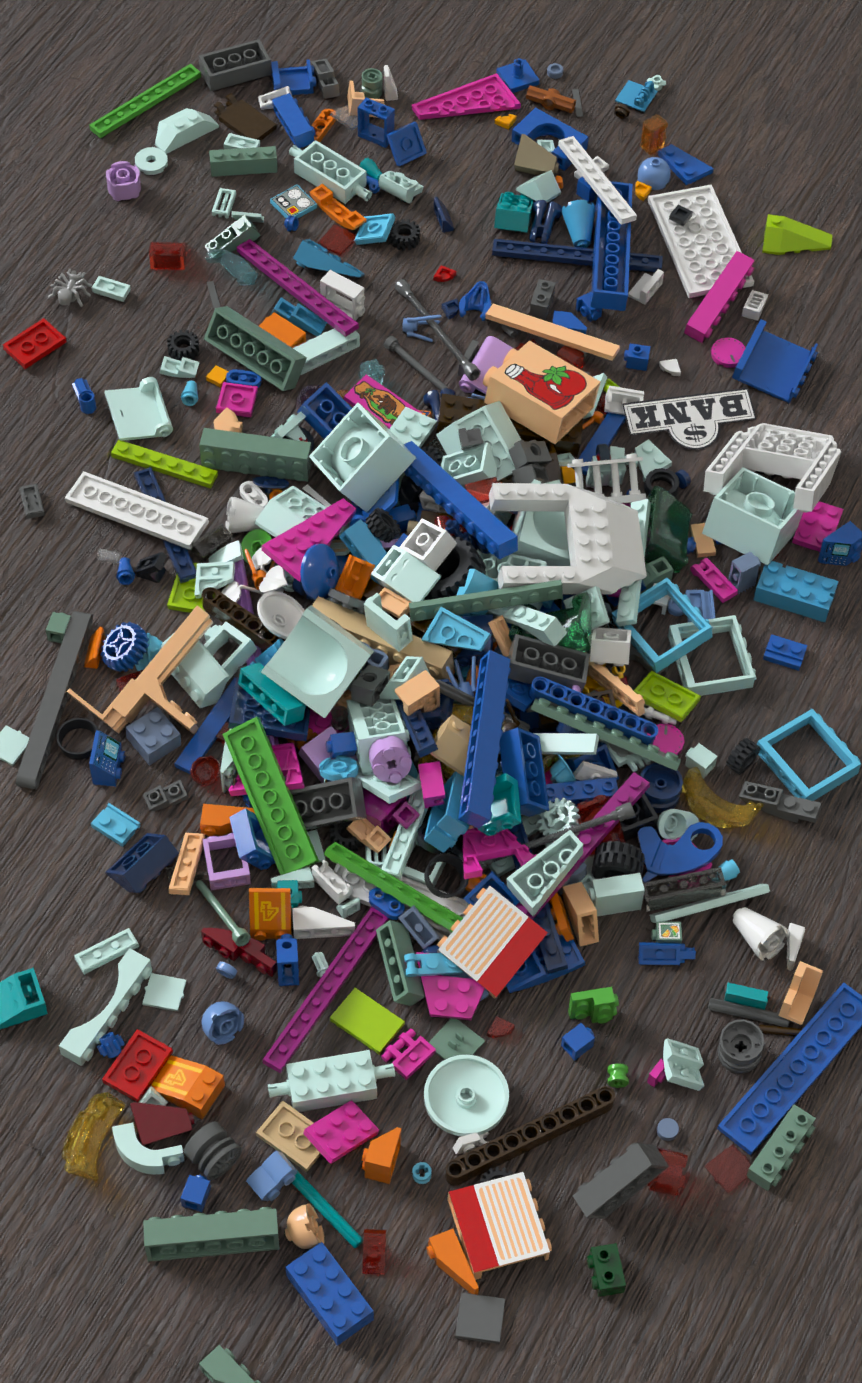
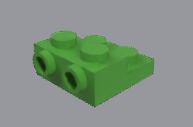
M612 987L571 993L568 1009L570 1019H584L590 1016L592 1023H606L612 1020L613 1016L617 1015L616 1006H619L618 996L613 994Z

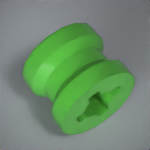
M612 1064L608 1066L607 1072L610 1075L608 1078L609 1086L621 1088L629 1084V1079L626 1076L628 1073L627 1065Z

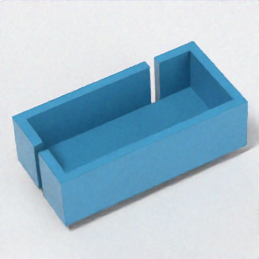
M771 561L769 565L765 564L756 587L754 601L826 622L839 581L788 565L784 568L782 567L783 564Z
M456 771L444 783L446 798H443L444 804L431 807L424 837L426 842L443 853L449 847L452 848L459 835H464L469 828L467 823L458 820L464 776Z

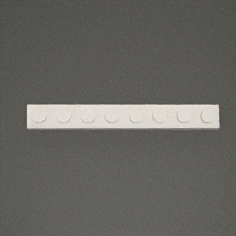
M572 136L559 140L558 146L619 223L622 225L635 221L636 213L575 137Z

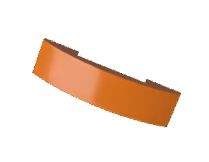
M321 184L310 191V195L317 205L341 226L355 230L367 222V219L356 210L351 212L333 197V192L325 185Z

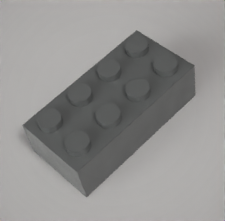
M260 39L199 55L200 72L210 91L271 75V59Z
M518 634L515 635L508 657L510 659L509 667L511 668L508 676L509 679L532 684L534 678L544 677L571 689L573 685H578L582 693L586 684L590 654L558 645L552 646L540 640Z
M350 777L307 786L303 789L290 790L306 830L367 818L362 783L359 778Z
M631 1144L627 1147L625 1154L617 1156L610 1161L611 1165L596 1172L593 1180L578 1187V1192L573 1197L587 1218H607L669 1168V1165L655 1145Z

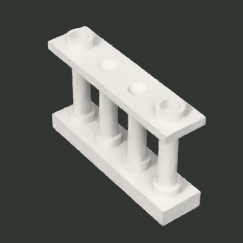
M627 454L624 459L583 462V459L572 460L571 464H567L568 468L574 467L576 487L584 489L582 466L592 465L595 493L603 496L600 465L611 464L613 493L608 498L619 503L636 502L646 499V493L640 494V490H638L636 461H642L643 457H637V454ZM629 462L630 495H622V492H620L618 463Z

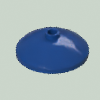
M326 544L311 546L306 551L301 563V583L305 593L313 600H316L318 596L328 599L330 597L328 596L330 588L335 589L340 578L338 558L333 549Z

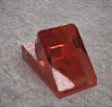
M364 1229L362 1274L384 1275L386 1230Z

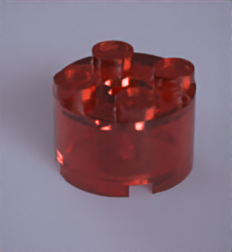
M657 1147L669 1168L648 1184V1190L678 1196L680 1188H683L685 1175H682V1169L686 1167L688 1155Z

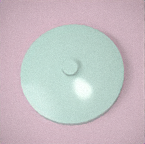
M457 1055L442 1061L431 1071L424 1088V1103L431 1120L447 1133L461 1137L472 1133L482 1135L492 1130L503 1119L509 1102L508 1084L502 1072L490 1061L474 1055Z

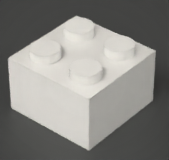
M421 519L399 548L407 551L426 566L436 571L456 546L457 542L446 530Z
M594 629L591 639L590 662L598 665L613 663L615 666L629 665L631 630Z

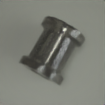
M344 706L334 707L331 711V726L338 731L345 730L348 726V710Z

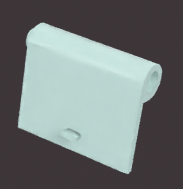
M144 378L138 388L105 390L106 400L120 441L167 437L172 433L173 427L156 378Z

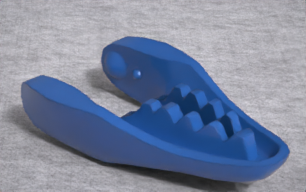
M477 282L462 297L459 302L460 317L463 318L466 315V311L479 310L482 312L480 315L482 321H486V313L491 307L489 289L486 282Z

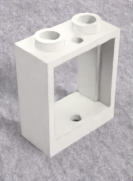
M329 270L320 280V294L356 321L365 312L364 287ZM336 291H338V292L342 293L343 295H345V296L351 298L352 301H350V300H348V299H346V298H344V297H342V296L336 294Z

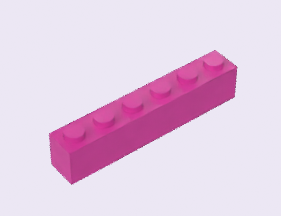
M739 251L735 252L688 321L684 331L686 335L701 343L705 338L708 339L713 332L712 327L719 324L722 318L720 317L721 314L727 312L730 306L729 302L734 301L737 297V290L744 287L746 283L745 278L752 275L755 269L753 267L755 260Z

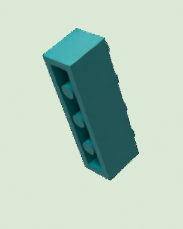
M255 663L240 669L238 684L284 726L303 720L306 705L261 672L264 668L261 663Z

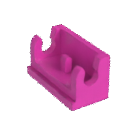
M440 761L418 764L425 809L444 804L443 798H446Z

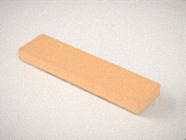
M185 833L169 886V894L190 895L203 849L205 834Z

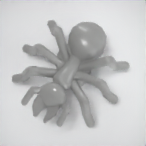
M69 269L67 274L70 280L68 281L65 275L61 273L54 284L50 285V287L54 288L48 299L55 296L56 291L59 290L58 300L61 305H68L77 299L80 307H83L76 290L82 289L84 294L90 297L91 294L86 291L83 285L79 284L84 283L87 287H92V284L83 278L85 272L77 274L76 271L71 272V269Z

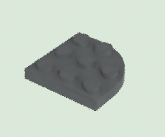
M330 588L328 596L331 597L330 601L340 605L342 603L343 607L351 610L356 609V612L365 615V601Z

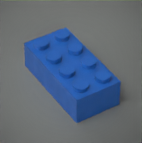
M326 382L301 405L297 412L298 414L302 412L306 416L304 420L325 439L349 413L352 407Z
M521 728L503 732L499 743L501 747L500 763L503 774L507 773L518 780L520 813L531 817L549 811L540 737Z
M320 1242L286 1266L287 1278L337 1346L374 1320V1311L323 1242Z

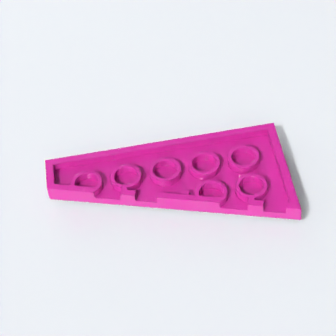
M497 73L412 104V110L419 120L520 109L521 103Z
M343 498L262 545L261 551L301 582V563L306 551L315 544L330 546L334 537L339 535L342 527L346 526L355 515L356 508Z

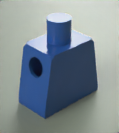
M283 934L280 939L276 940L279 986L299 985L297 939L293 938L290 934ZM284 964H291L292 967L286 968Z

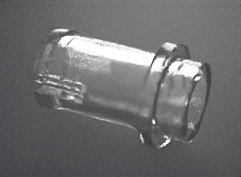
M99 548L97 552L98 560L109 561L113 564L119 563V560L122 558V553L118 550L111 551Z

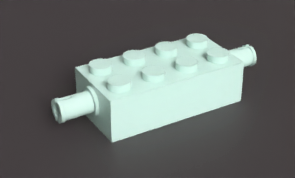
M316 140L304 150L295 145L290 148L289 154L295 157L294 173L317 187L321 184L325 185L333 192V197L344 204L355 195L365 201L370 200L372 192L364 188L367 185L366 170Z
M370 1050L286 1064V1082L268 1084L269 1097L291 1096L292 1107L298 1112L343 1105L351 1100L354 1103L377 1099V1079L395 1077V1069L393 1068V1063L376 1067L372 1065Z

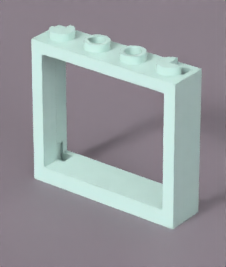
M735 615L708 620L709 624L713 627L712 634L729 631L743 676L695 683L687 655L675 661L683 687L700 696L753 688L754 680L757 679L755 675L756 670L751 665V654L747 653L746 639L745 637L742 638L741 624L739 625ZM692 622L670 625L668 638L671 648L681 643L683 638H689L698 632L699 629Z

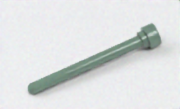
M198 880L196 882L197 888L231 930L232 940L237 946L246 945L250 940V934L246 929L236 925L202 880Z

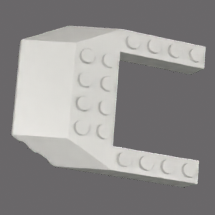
M762 423L748 428L747 432L738 431L733 435L705 471L704 491L709 492L711 495H717L743 467L752 472L760 471L767 475L776 474L781 475L783 478L800 479L801 481L795 490L793 508L799 509L801 512H812L831 483L841 450L837 449V443L832 435Z
M492 484L489 493L490 511L564 512L571 565L502 566L498 575L499 589L561 580L563 594H579L594 586L600 588L601 594H613L624 586L627 587L635 581L646 578L638 510L601 494L569 484Z

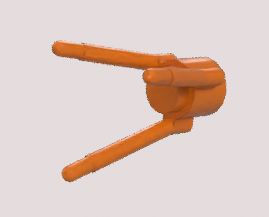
M245 549L244 552L253 574L251 578L256 589L259 590V586L267 573L263 570L256 571L248 549ZM275 561L271 562L269 570L274 567Z

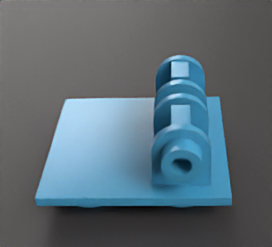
M628 80L615 101L645 112L658 91L654 90V83L652 81H647L645 86Z

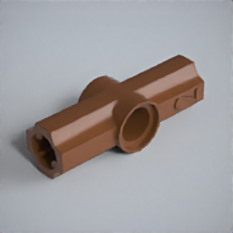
M530 85L526 94V99L541 103L547 110L557 108L573 113L576 100L562 96L554 88L547 91Z

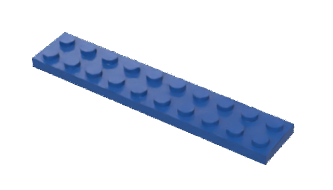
M843 982L722 1120L717 1129L749 1155H752L790 1111L792 1106L797 1103L862 1027V995Z

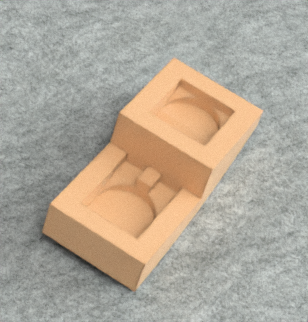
M366 818L355 820L346 828L354 837L376 853H379L391 840L378 825L375 827Z

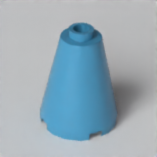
M587 200L571 201L567 207L563 206L562 215L575 247L587 248L591 243L596 209L594 203L591 205L587 203Z

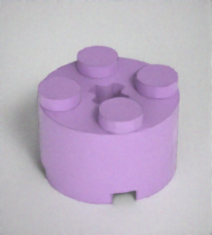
M127 161L112 164L111 168L106 171L109 194L115 201L137 198L141 190L138 167L130 165V162Z
M387 736L384 739L380 738L369 749V761L373 773L378 779L396 784L409 773L412 760L404 741L395 736Z

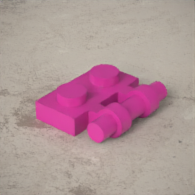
M411 1028L406 1033L403 1032L397 1042L389 1045L385 1049L386 1052L381 1056L385 1062L394 1058L395 1060L392 1062L393 1068L406 1080L436 1053V1049L422 1036L414 1041L412 1038L416 1033ZM404 1045L408 1046L403 1053L399 1051Z

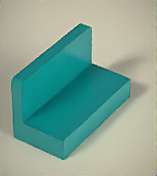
M728 982L724 1001L765 1010L768 991Z

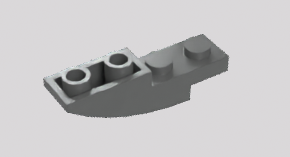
M745 781L739 799L765 813L798 823L799 819L816 823L822 808L820 802L785 795L783 789Z

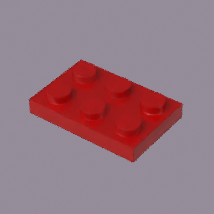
M43 318L3 344V350L26 369L65 344L66 337Z
M137 1029L102 1078V1082L139 1102L173 1053V1049Z

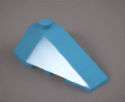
M310 239L302 240L293 257L297 261L296 264L303 268L307 266L325 271L331 270L335 273L355 277H363L365 274L347 262H340L341 259L337 255L327 254L328 250Z

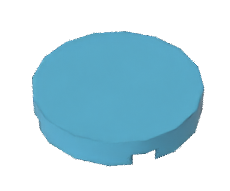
M338 756L332 760L329 757L320 763L319 772L324 779L330 781L354 778L359 773V765L356 760L350 757Z

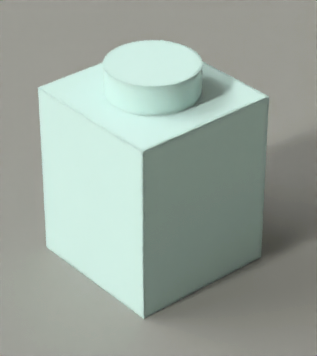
M698 743L695 748L691 747L686 753L685 766L704 779L715 767L718 756Z

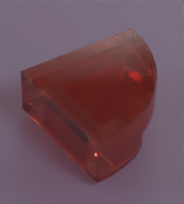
M496 1016L487 1032V1036L497 1038L509 1035L515 1029V1025Z

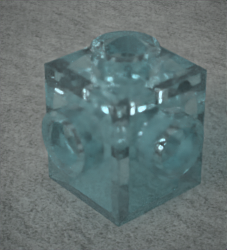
M377 359L360 364V371L358 372L360 380L367 374L383 385L385 370Z

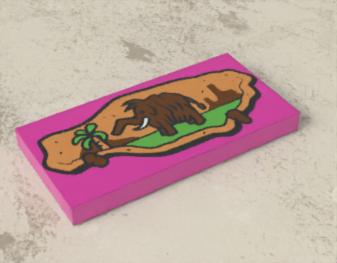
M367 374L344 396V400L353 407L357 403L361 404L388 429L391 428L405 407L422 414V412Z

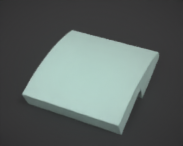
M668 1038L664 1040L663 1059L667 1081L700 1091L704 1087V1083L699 1069L704 1063L699 1048Z

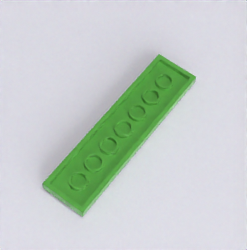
M255 717L223 733L280 875L318 862L319 859L291 792L285 784L286 780L260 718Z

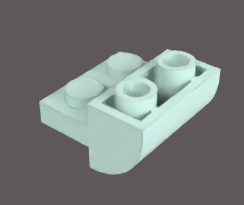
M387 171L381 174L379 178V187L407 203H412L413 197L422 193L424 187L418 184L416 180H411L400 172Z

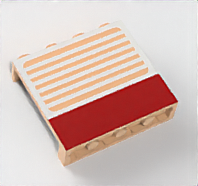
M489 886L487 890L482 888L476 898L479 900L474 906L470 903L463 914L466 916L460 922L457 919L450 930L453 932L447 938L444 935L437 944L440 947L437 952H441L489 991V994L495 999L548 932Z
M523 1172L448 1192V1203L465 1257L475 1280L480 1279L484 1271L539 1256H544L545 1261L549 1259L552 1246L549 1238L545 1239L543 1233L545 1225L543 1219L538 1218L536 1212L539 1211L536 1199L531 1197L530 1191H532L530 1180L525 1179Z

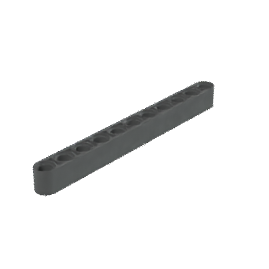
M73 611L16 775V786L36 790L39 785L69 696L67 691L72 687L93 625V614Z

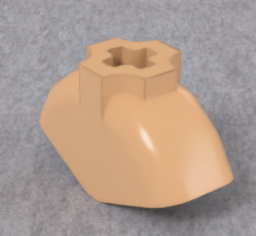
M229 408L224 409L214 420V429L242 433L243 422H239L236 414Z

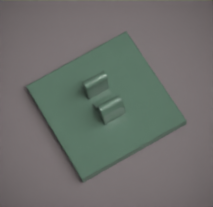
M451 1018L429 1043L436 1049V1054L446 1060L457 1055H474L485 1043V1040L458 1019Z

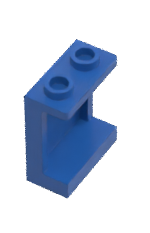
M310 59L306 60L307 65L303 67L278 68V61L271 62L274 91L289 86L292 95L313 93V87L316 86L315 76L312 77L314 75V65H310Z

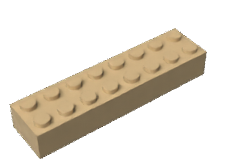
M319 596L312 605L361 642L368 644L372 649H377L387 654L389 667L390 665H400L406 656L423 657L428 671L435 681L441 679H449L450 681L446 670L447 666L453 675L455 673L453 651L434 643L423 642L422 638L412 635L413 641L398 652L367 627L365 615Z

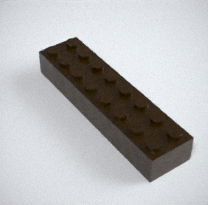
M442 393L436 435L453 422L488 404L484 403L485 400ZM510 418L521 440L525 442L547 440ZM583 418L556 444L553 443L557 454L570 452L573 457L578 456L581 446Z

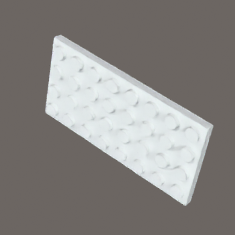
M712 185L648 196V203L688 298L707 295L735 252H741ZM677 205L693 211L692 217L684 226L669 220L671 212ZM752 275L750 277L747 276L743 288L754 286Z

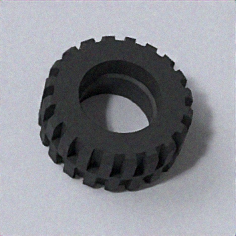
M451 536L457 544L435 572L441 576L452 567L458 566V568L448 578L438 581L424 598V601L457 596L459 587H465L469 569H476L486 575L485 563L469 541Z

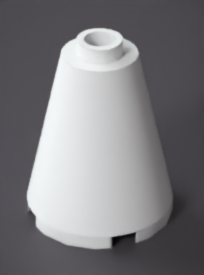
M237 497L229 498L226 515H228L225 524L226 533L262 529L255 524V521L265 507Z
M746 907L737 909L733 915L734 925L756 956L764 961V958H773L784 947L785 943H783V940L789 936V931L785 926Z

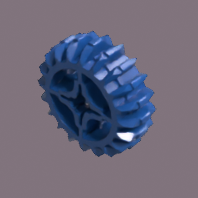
M123 622L121 626L116 625V629H111V633L106 635V640L102 641L104 645L100 648L102 650L100 654L103 658L102 660L110 669L118 672H127L128 669L133 670L135 664L139 665V660L143 659L142 656L147 653L146 648L149 647L147 643L149 638L145 630L138 624Z

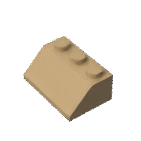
M452 714L440 726L434 739L438 750L430 754L464 776L471 727Z

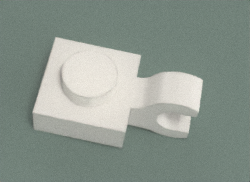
M489 1132L482 1135L472 1133L459 1137L453 1146L455 1154H465L477 1146L479 1147L487 1143L483 1138H486Z

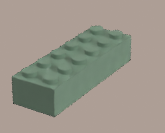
M228 306L215 308L204 336V340L283 391L296 387L307 359L306 356Z
M209 428L203 429L199 444L201 466L243 474L308 482L312 466V459L309 457L311 455V442Z
M262 1207L254 1211L240 1209L232 1213L218 1211L210 1215L196 1213L188 1217L174 1215L166 1219L152 1217L143 1221L144 1247L148 1262L280 1250L277 1211L271 1207Z

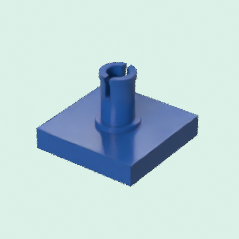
M517 58V60H514V63L499 67L496 70V73L512 93L527 89L530 85H539V78L526 59Z
M412 122L387 134L397 166L408 163L427 153L417 122Z

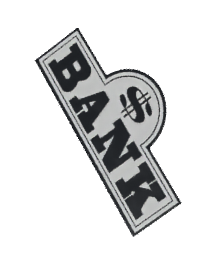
M748 388L622 403L630 435L668 431L676 443L685 448L696 450L706 448L716 441L719 436L721 423L756 419Z

